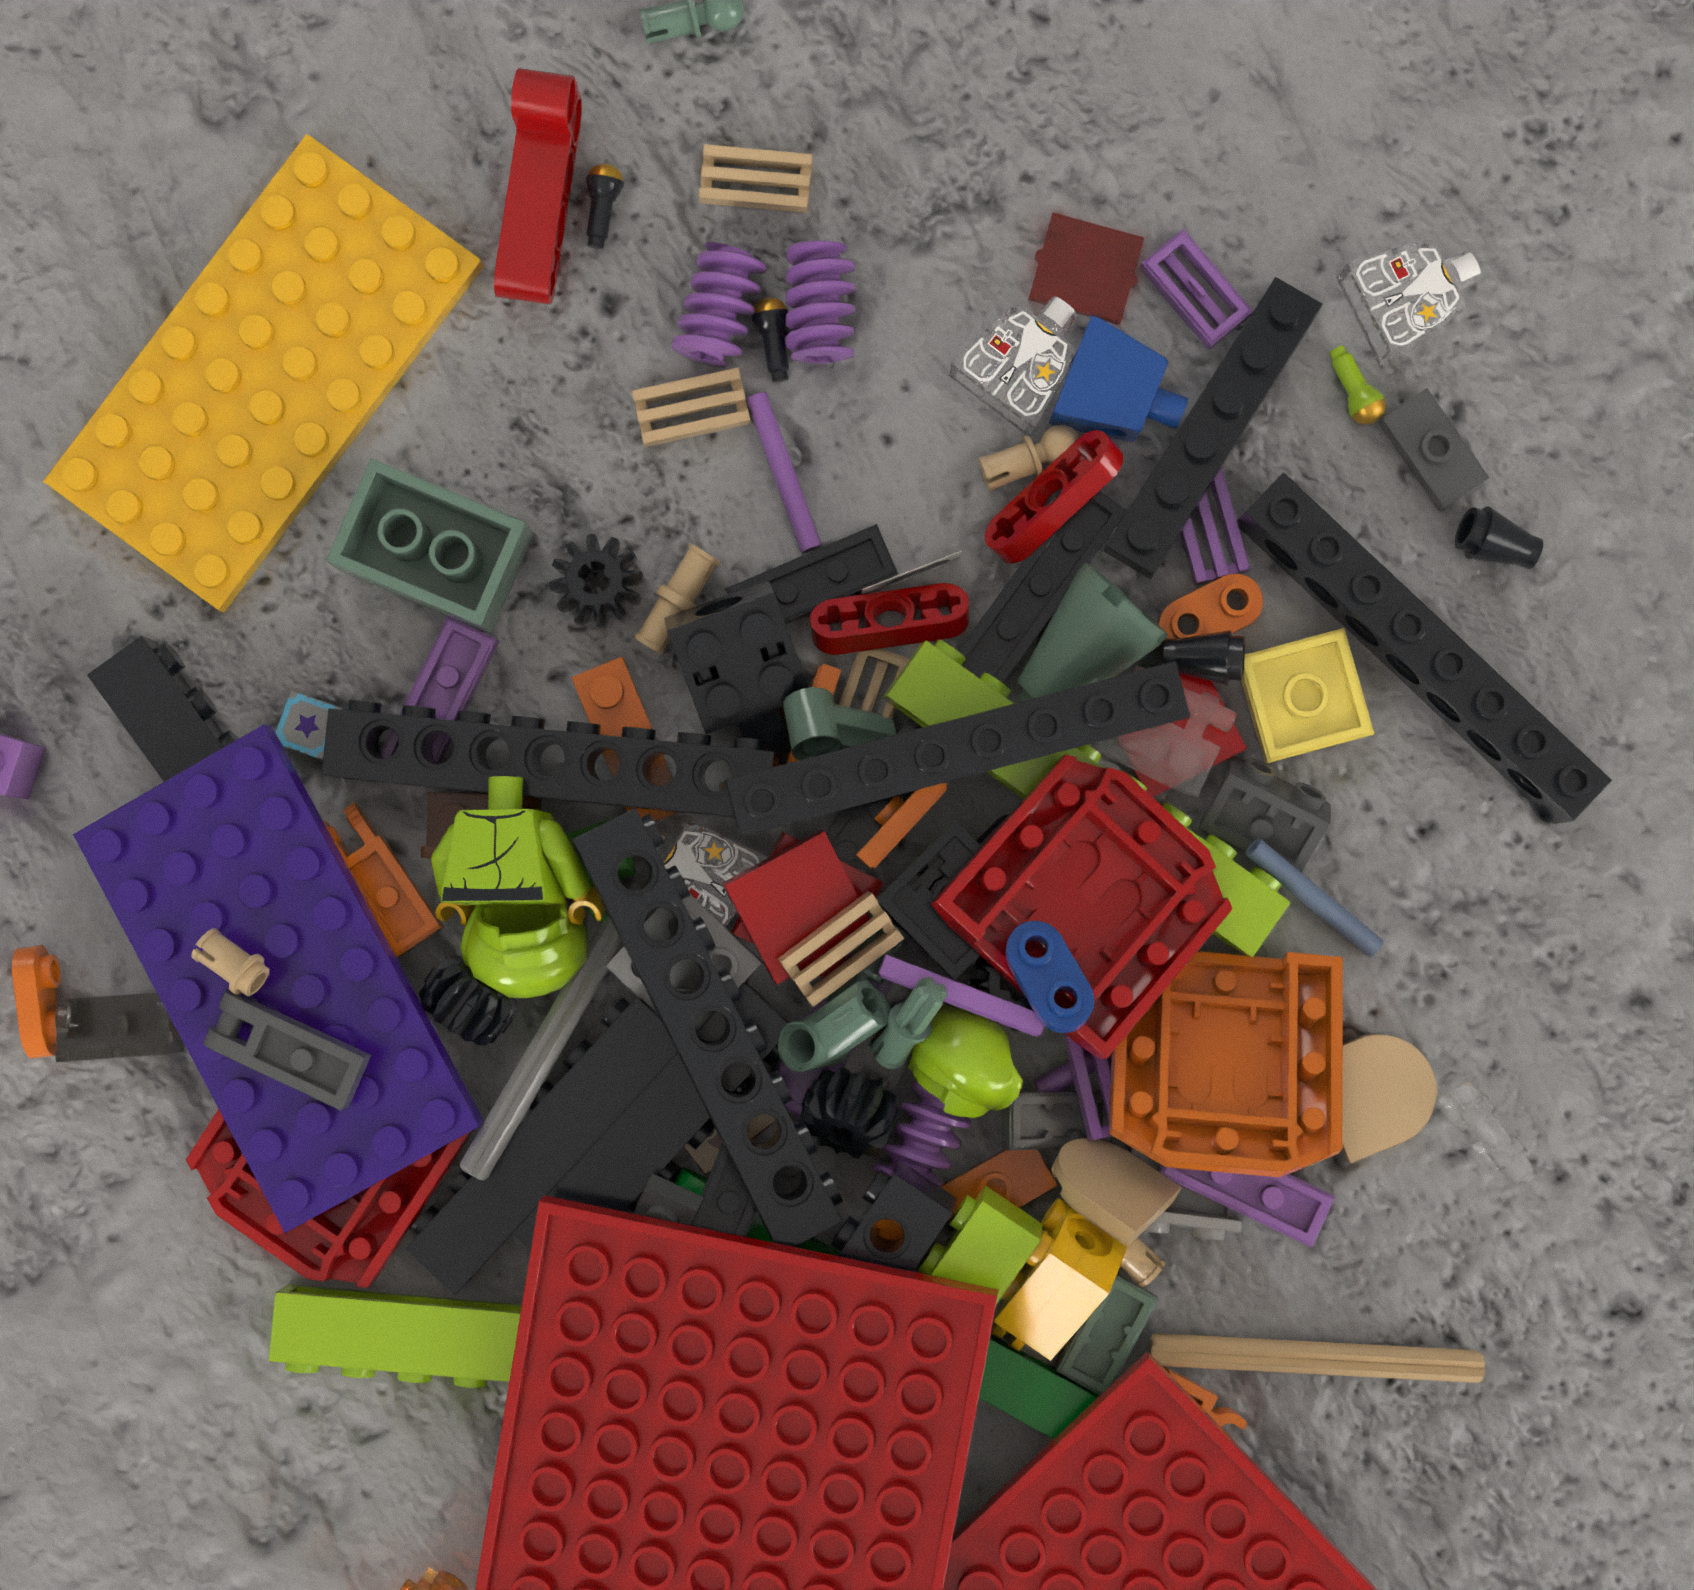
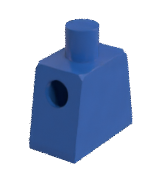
M1091 315L1049 424H1063L1072 427L1076 431L1085 433L1099 430L1103 431L1109 438L1135 442L1146 418L1177 429L1189 398L1159 387L1168 364V360L1101 318Z

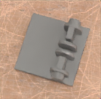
M690 894L682 902L691 920L701 916L716 945L715 948L707 952L717 972L727 968L737 988H739L762 961ZM659 907L644 923L645 933L654 941L668 938L675 927L673 915L663 907ZM623 946L606 967L658 1015ZM690 959L678 961L670 971L671 985L680 992L693 989L700 979L699 967ZM708 1011L699 1017L695 1027L696 1032L715 1011Z

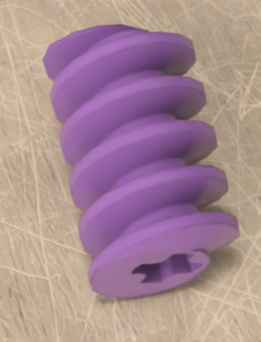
M806 241L793 244L787 249V261L793 266L787 270L786 278L787 283L793 288L786 293V304L793 308V310L786 314V325L793 331L786 336L785 342L786 347L794 352L789 356L792 360L826 364L854 357L853 349L839 345L840 339L854 336V328L840 324L839 318L855 314V306L839 301L840 296L855 292V284L840 280V275L855 271V262L840 258V253L848 250L847 246L840 242Z
M706 242L704 246L708 251L700 253L697 257V266L702 272L695 273L690 280L691 287L696 293L687 295L684 300V307L690 314H684L678 320V328L685 335L674 337L671 346L677 353L696 362L713 367H726V363L723 362L724 356H741L742 349L729 341L730 336H744L748 334V328L735 320L736 316L753 315L755 308L744 301L742 296L743 294H760L761 287L748 278L749 273H766L767 265L742 249L723 243Z
M912 1082L910 1087L922 1100L920 1103H902L901 1108L912 1118L911 1124L897 1123L895 1132L903 1139L902 1143H887L886 1147H882L893 1159L892 1164L874 1163L872 1169L876 1173L882 1169L890 1174L897 1162L901 1160L939 1187H942L943 1182L932 1169L951 1168L952 1161L942 1151V1148L960 1149L962 1141L951 1128H969L971 1120L968 1117H959L945 1113L943 1110L945 1104L940 1099L930 1094L918 1082Z

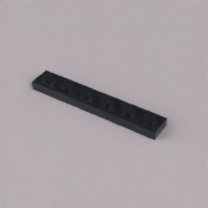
M1274 278L1106 543L1105 553L1149 579L1153 578L1319 314L1323 303L1279 278Z

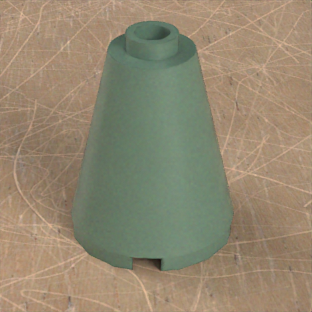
M1085 562L1077 571L1018 679V683L1024 688L1019 698L1022 701L1116 677L1160 646L1168 634L1145 611L1142 612L1125 593L1094 567L1089 566Z

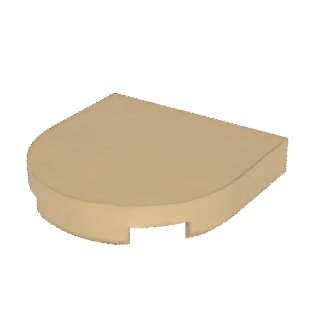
M1369 1034L1343 1043L1342 1152L1348 1163L1356 1162L1411 1139L1423 1129L1433 1113L1437 1095L1433 1070L1425 1056L1416 1047L1403 1039L1389 1035Z
M1080 1138L1067 1142L1061 1148L1051 1169L1053 1177H1057L1063 1187L1060 1193L1063 1200L1081 1216L1127 1247L1175 1201L1182 1188L1129 1151L1098 1139L1088 1141V1138Z

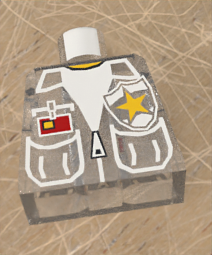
M1426 239L1354 259L1345 265L1336 279L1382 370L1451 323L1466 308L1465 301L1459 290L1480 281L1481 271L1476 258L1470 251H1464L1444 261L1436 243L1432 239Z
M1056 296L1050 298L1036 317L1021 305L1014 304L955 357L951 363L949 376L1031 438L1042 421L1076 355L1077 349L1062 336L1077 319L1078 315L1068 303Z
M688 821L677 839L657 826L665 845L656 850L665 868L668 869L675 865L689 893L728 928L737 912L722 883L769 857L762 852L692 821Z

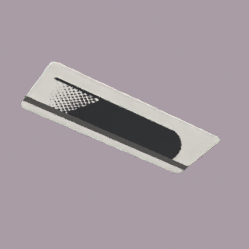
M962 551L862 589V594L873 593L960 558Z

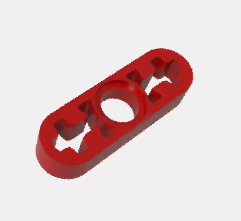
M1094 430L1079 437L990 521L984 536L988 547L1004 562L1009 564L1018 563L1026 559L1116 476L1123 463L1122 451L1103 431ZM1063 488L1057 499L1044 507L1048 498L1054 492Z
M938 583L825 600L819 603L810 615L812 641L821 652L830 655H840L922 643L926 640L930 642L954 638L962 634L969 625V598L967 593L955 584ZM948 607L949 612L952 614L941 615L938 608ZM920 609L922 620L915 621L914 610ZM886 611H896L905 617L902 623L893 627H885L875 621L878 615ZM865 617L866 628L860 629L858 618ZM840 622L842 630L831 631L829 624Z

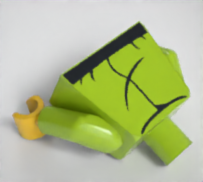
M488 777V810H459L455 816L454 823L448 827L431 855L436 886L441 897V903L437 906L435 914L437 919L443 922H447L454 915L455 910H457L461 917L460 923L466 925L476 905L565 904V897L573 899L568 910V919L575 925H581L586 914L583 906L590 907L594 911L597 921H601L606 909L595 888L591 887V882L578 854L561 825L554 821L552 814L535 809H522V777Z

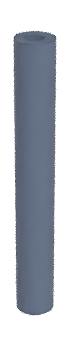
M1258 838L1249 845L1245 852L1249 859L1279 881L1284 888L1368 957L1374 956L1381 949L1383 940L1262 839Z

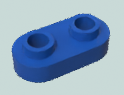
M1029 921L1015 928L1007 941L1006 962L1036 1016L1045 1027L1052 1031L1069 1033L1078 1030L1088 1021L1092 1013L1094 994L1062 936L1053 926L1041 921ZM1030 941H1039L1044 944L1047 953L1043 957L1033 958L1025 951V945ZM1059 991H1069L1074 995L1076 1004L1069 1009L1061 1008L1055 1003L1054 995Z

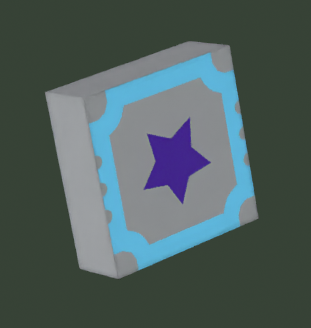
M290 690L275 733L282 746L323 760L328 709H345Z

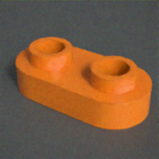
M1228 574L1170 603L1159 615L1157 623L1167 632L1168 636L1166 639H1180L1231 630V634H1234L1246 628L1258 618L1263 607V595L1257 583L1250 577L1242 574ZM1229 592H1238L1244 597L1245 605L1242 610H1234L1228 606L1227 595ZM1188 616L1195 621L1196 631L1194 634L1185 635L1180 632L1177 626L1180 617Z
M43 945L17 948L12 957V979L22 1047L30 1059L55 1056L60 1049V1043H65L68 1037L66 1016L62 1010H58L55 990L61 982L59 961L54 954L49 955Z

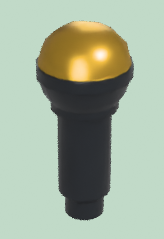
M610 164L595 165L586 176L587 188L590 192L589 197H591L586 232L588 236L587 246L595 249L604 248V241L608 239L613 202L616 201L624 187L621 172Z
M763 298L755 303V311L751 315V319L759 331V335L763 337L767 368L772 376V382L787 381L789 363L784 331H786V314L788 309L784 302L778 298Z

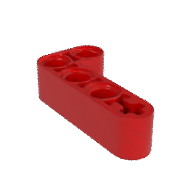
M518 68L514 76L511 95V114L517 129L495 265L494 293L495 297L551 305L556 290L580 134L582 99L576 79L572 75Z

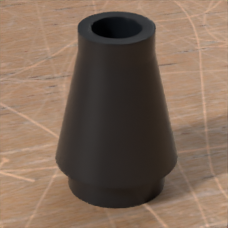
M1489 506L1482 510L1472 507L1465 513L1459 523L1455 535V547L1464 551L1465 557L1468 559L1518 565L1531 569L1536 565L1542 554L1543 539L1531 535Z
M1231 630L1180 639H1165L1163 664L1176 661L1180 674L1228 686L1229 680H1243L1245 636H1232Z

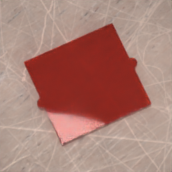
M1052 213L1043 249L1036 251L1035 261L1038 263L1028 300L1050 306L1054 299L1058 297L1068 303L1075 310L1074 313L1087 317L1094 315L1106 322L1120 325L1130 288H1134L1138 282V278L1134 273L1144 237Z

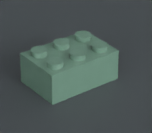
M370 458L326 561L341 572L491 634L534 533L526 522Z

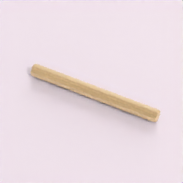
M1165 1333L1153 1334L1149 1344V1353L1161 1366L1469 1383L1481 1382L1485 1373L1483 1354L1476 1350Z

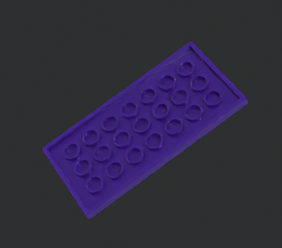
M271 725L258 727L73 834L285 1233L484 1124V1120ZM216 928L224 937L248 954H260L264 958V965L270 971L265 983L252 995L258 1003L371 1055L349 1108L341 1111L223 1056L203 1044L209 1027L216 1026L223 1011L218 1005L224 991L229 989L227 981L191 957L193 949L198 948L200 951H203L196 943L208 930ZM243 1021L238 1033L242 1039L248 1041L254 1025Z

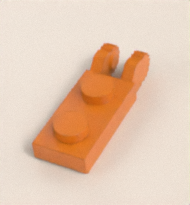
M353 802L343 810L345 811L348 823L358 833L365 844L364 846L349 854L337 830L326 821L324 824L393 953L398 959L443 929L444 926L437 919L435 912L384 836L378 835L360 806Z

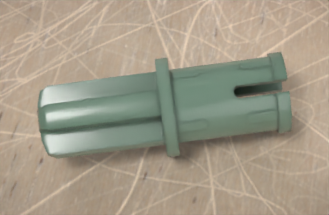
M932 977L922 978L906 1001L896 1004L890 1010L887 1019L888 1025L874 1041L871 1048L872 1053H878L874 1059L881 1066L888 1069L900 1068L913 1047L925 1041L930 1035L932 1029L931 1020L939 1011L947 996V990L943 984H936Z

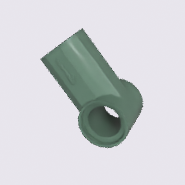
M803 688L787 696L783 702L791 751L797 760L896 735L892 719L884 718L881 714L834 704L831 692L824 688Z
M868 980L859 981L804 1020L786 1024L778 1037V1052L785 1066L792 1071L805 1072L843 1063L849 1056L851 1049L888 1025L887 1019L891 1007L884 993L873 987Z

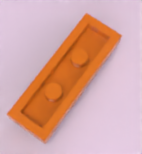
M622 656L571 677L589 722L601 725L600 735L621 737L622 727L653 730ZM606 750L602 754L613 778L620 769V758L614 750ZM664 755L656 758L650 767V777L657 786H665L673 780ZM625 807L626 812L634 809L632 807ZM636 808L640 818L650 814L655 823L680 813Z

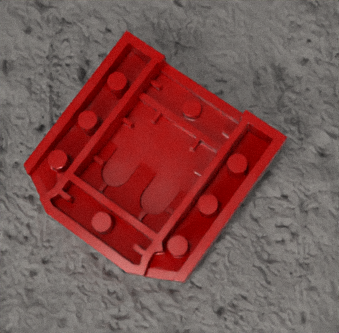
M1067 754L1060 757L931 903L945 923L1023 995V991L1006 962L1005 952L1009 936L1015 928L1029 921H1041L1053 926L1062 936L1094 994V1007L1088 1021L1078 1030L1065 1034L1099 1059H1107L1233 910L1228 897L1223 898L1213 873L1216 866L1207 847L1126 772L1110 767L1101 768L1077 761V757ZM1030 941L1025 945V951L1033 958L1043 957L1047 953L1046 947L1039 941ZM1059 991L1054 995L1055 1003L1061 1008L1069 1009L1076 1004L1074 995L1069 991Z
M219 1109L186 1158V1162L191 1171L197 1169L211 1194L207 1197V1200L218 1217L300 1275L310 1280L325 1282L332 1279L357 1283V1287L368 1288L375 1283L474 1130L286 1233L283 1231Z

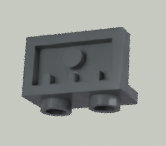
M1232 756L1227 764L1224 779L1200 819L1199 829L1243 851H1246L1254 840L1260 838L1302 872L1330 825L1331 805L1326 801V797L1316 788L1301 782L1296 783L1294 786L1276 777V772L1260 760L1247 758L1244 761L1236 756Z

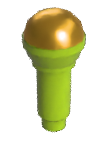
M1343 345L1330 351L1329 355L1333 360L1332 366L1348 394V413L1350 417L1359 424L1368 425L1375 423L1382 418L1386 410L1383 394L1367 384L1353 356L1346 351Z

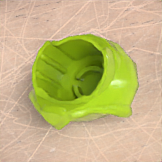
M566 899L565 904L476 905L464 928L460 949L463 962L466 966L470 967L473 977L509 998H531L558 990L575 976L587 961L588 930L583 922L581 925H575L568 919L569 906Z
M952 1004L941 1006L931 1020L932 1029L930 1035L925 1041L913 1047L908 1069L913 1071L917 1082L925 1090L945 1104L943 1109L945 1113L959 1117L976 1118L983 1116L989 1110L1000 1111L1007 1108L1018 1098L1023 1079L1011 1059L1008 1035L997 1022Z

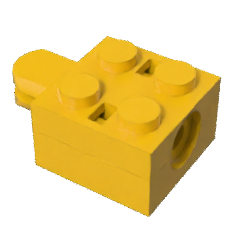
M1060 1198L1054 1201L1041 1221L1044 1230L1042 1231L1040 1243L1001 1297L1003 1301L994 1318L991 1334L998 1339L1002 1338L1007 1331L1011 1333L1008 1346L1019 1352L1027 1344L1050 1361L1108 1296L1128 1248L1081 1216Z

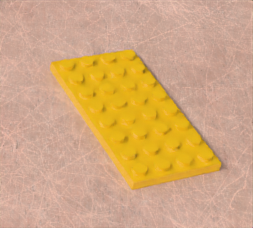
M306 133L43 482L214 608L224 613L484 268V264L477 256Z

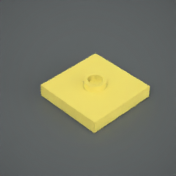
M1345 628L1245 654L1244 675L1241 682L1264 763L1268 764L1375 734Z

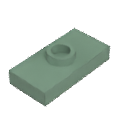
M1117 1274L1108 1296L1070 1338L1055 1366V1370L1098 1395L1104 1393L1116 1381L1159 1298Z

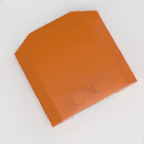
M1197 951L1112 1052L1109 1134L1164 1167L1280 1178L1337 1155L1342 1150L1343 957L1286 952L1282 959Z

